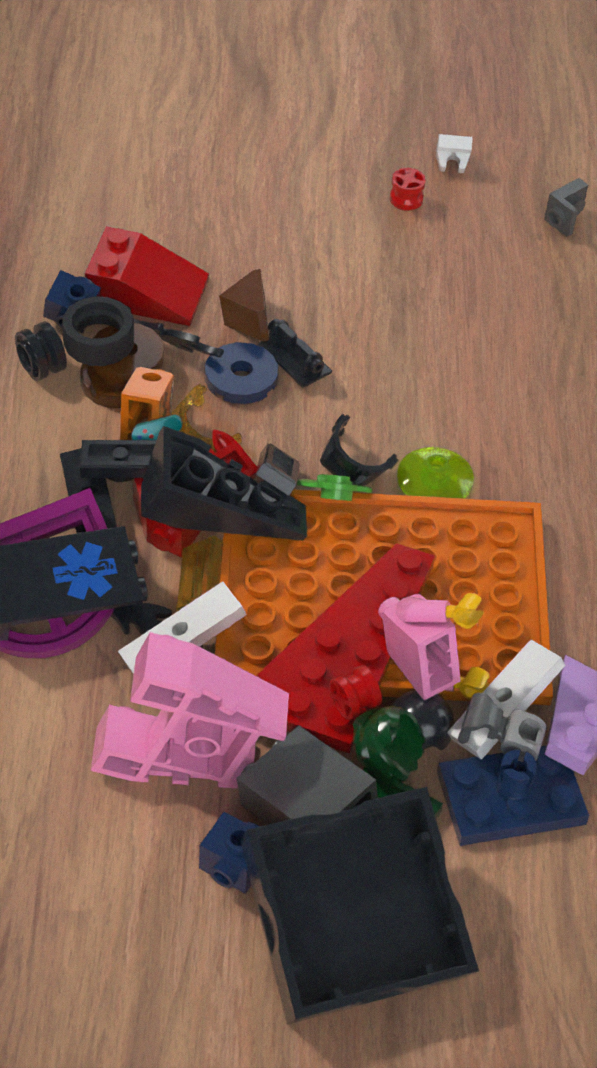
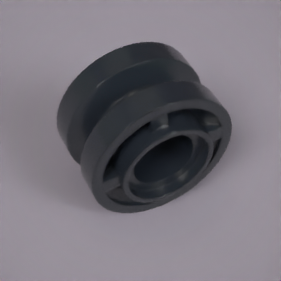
M43 321L34 325L33 332L29 329H24L15 334V345L19 360L33 380L39 381L48 377L49 370L52 373H58L66 369L67 358L64 345L50 323Z

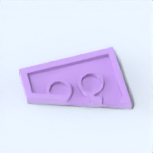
M565 655L563 662L566 666L560 671L559 675L560 680L556 691L555 707L550 723L545 755L584 775L597 758V671Z

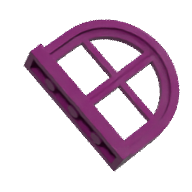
M89 488L0 523V546L50 538L80 525L84 526L86 532L108 528ZM114 608L83 613L68 626L65 625L62 617L48 619L52 630L50 633L23 634L9 630L8 640L0 641V651L23 658H47L69 652L97 634L110 618Z

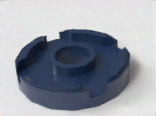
M242 342L226 344L219 347L224 350L221 358L210 355L206 360V385L209 391L214 395L215 392L222 395L223 400L236 404L258 402L266 398L267 393L272 388L274 390L277 386L278 364L270 352L258 345ZM246 371L249 375L238 376L234 372Z

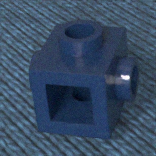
M60 270L45 299L43 317L55 321L62 328L63 315L68 308L79 300L99 297L101 287L96 286L88 278L76 277ZM86 327L83 328V329H81V330L78 331V332H80V333L83 334L84 331H85V329H86Z
M223 812L199 845V869L210 874L219 885L226 888L233 887L246 894L252 884L240 839L248 829L259 826L252 822L244 823Z

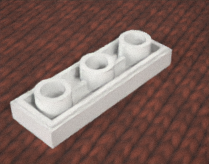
M221 582L118 652L134 674L136 656L149 632L159 635H170L178 640L201 646L247 614L225 583Z
M530 640L483 693L487 694L503 710V716L508 718L516 709L525 711L566 665L560 656ZM465 711L449 729L448 735L454 742L482 759L499 740L487 738L489 729L481 728L471 731L467 743H459L457 739L466 714Z

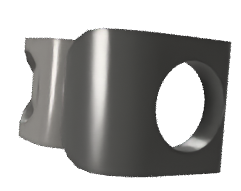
M474 694L468 705L457 741L465 744L469 741L471 731L488 728L487 738L500 740V749L504 754L512 750H521L518 761H524L526 752L530 753L537 760L546 731L545 722L539 717L519 709L514 710L508 718L504 717L503 710L487 694Z

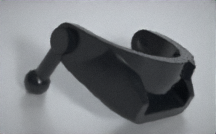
M342 414L335 422L336 425L332 427L333 434L323 449L320 463L333 475L350 477L352 485L365 486L388 469L392 470L399 460L397 455L393 454L385 463L370 466L362 465L350 458L342 449L339 437L345 433L344 426L347 425L351 417Z

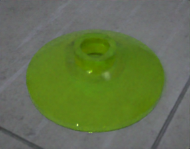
M424 447L410 452L401 460L397 470V481L400 489L407 496L465 499L472 490L474 474L469 463L456 452L441 447Z

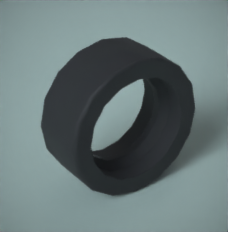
M108 297L82 299L71 305L63 315V344L68 355L77 362L89 366L114 364L128 356L134 347V317L129 308L118 300ZM94 324H106L119 330L114 335L102 339L88 338L78 333V331L86 326Z

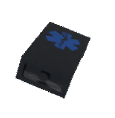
M125 526L1 545L0 641L8 640L10 626L124 606H128L131 619L139 617L143 601L148 600V591L144 577L137 576L135 564H138V551L135 541H128Z

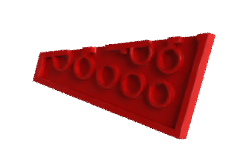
M396 543L256 675L260 679L289 693L286 732L291 733L296 727L300 726L329 747L350 754L354 745V728L352 724L357 717L349 720L340 714L330 695L329 682L338 676L346 678L351 675L353 669L365 666L372 672L380 687L392 658L386 648L383 619L378 614L379 607L385 600L391 597L402 600L414 594H421L434 566L435 555ZM366 707L361 709L359 715L369 711V709Z

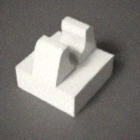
M439 134L436 159L441 172H445L447 161L455 160L459 165L458 173H464L471 154L472 137Z

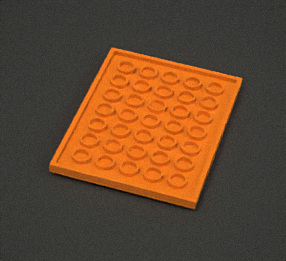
M293 489L290 496L306 505L307 537L303 541L224 533L220 583H225L242 605L247 615L216 635L215 655L255 676L396 543L435 555L434 566L421 593L426 600H448L450 605H458L465 594L474 593L482 599L475 610L484 611V614L472 628L465 629L459 626L453 618H450V621L455 625L461 677L465 678L470 668L479 667L489 673L487 683L490 685L530 640L550 650L541 503L353 493L352 501L320 498L321 491ZM392 659L380 685L382 697L399 698L404 693L415 690V688ZM552 681L531 705L551 706L553 699ZM454 688L453 692L443 690L439 693L444 700L470 701L458 688Z

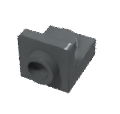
M577 178L549 194L544 219L566 237L573 234L577 215L585 207L588 184Z

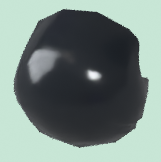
M411 690L401 695L391 705L408 710L415 716L419 723V728L425 737V742L422 744L424 750L430 747L443 750L452 740L448 735V731L455 724L454 715L451 707L439 693L423 700L416 690Z

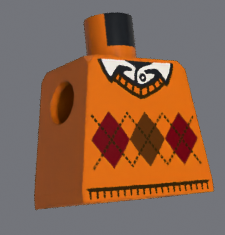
M144 367L135 369L121 393L120 440H132L134 427L145 418H148L147 421L172 415L174 375L171 372Z

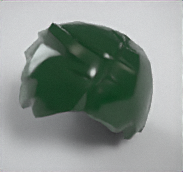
M385 706L369 710L355 719L352 724L354 728L353 743L356 747L357 760L361 765L393 785H398L399 781L406 782L410 772L418 769V759L424 754L422 744L425 742V737L419 728V723L415 716L401 707Z

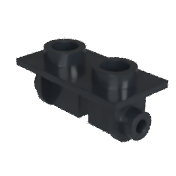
M276 318L269 323V340L260 341L258 345L270 352L277 364L302 388L332 373V370L323 362V356L319 352H314L302 339L300 340L297 334L289 328L286 320Z

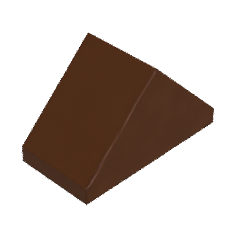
M261 269L251 271L220 294L219 298L225 326L260 341H268L269 333Z

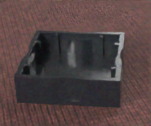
M427 787L365 801L356 807L339 813L311 814L248 829L240 839L287 1025L466 978L479 972L460 903L456 899L448 880L445 865V849Z

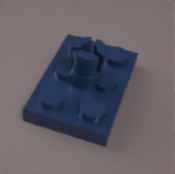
M541 746L537 760L530 753L526 752L524 761H518L521 750H512L506 754L502 752L485 755L482 759L471 757L438 763V778L459 846L587 825L589 813L574 771L546 756V746Z

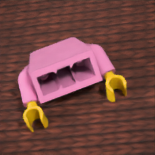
M468 593L465 594L458 605H450L448 600H426L421 594H414L402 600L391 597L380 605L378 614L383 619L387 651L423 700L443 690L453 692L454 688L460 689V692L471 700L474 694L483 693L489 686V683H487L489 673L482 668L472 667L465 678L460 676L455 625L450 621V618H453L459 626L465 629L476 625L484 614V611L475 610L482 601L480 596Z

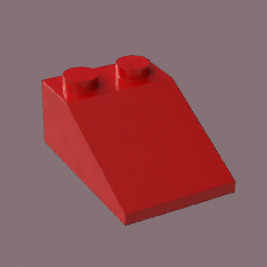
M106 226L85 271V278L91 280L96 286L101 287L99 297H108L120 301L125 306L131 308L130 312L133 315L190 326L208 283L209 273L141 233Z

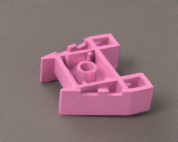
M149 632L136 656L130 702L161 709L156 717L137 712L129 707L109 705L96 728L91 771L135 782H148L149 775L171 776L172 784L189 785V778H200L218 781V787L238 788L236 778L240 776L247 765L254 763L255 745L259 736L280 741L286 739L289 693L193 643L178 640L170 635H159Z

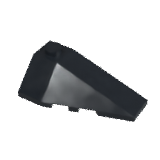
M165 426L162 427L141 484L142 517L181 529L302 541L307 537L306 505L292 496L283 493L267 481L256 482L242 473L241 469L243 466L233 459L229 463L221 460L209 452L211 445L203 440Z

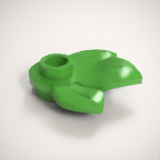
M320 474L317 476V480L297 479L296 485L321 488L320 498L352 501L353 491L373 492L371 487L352 485L350 477Z

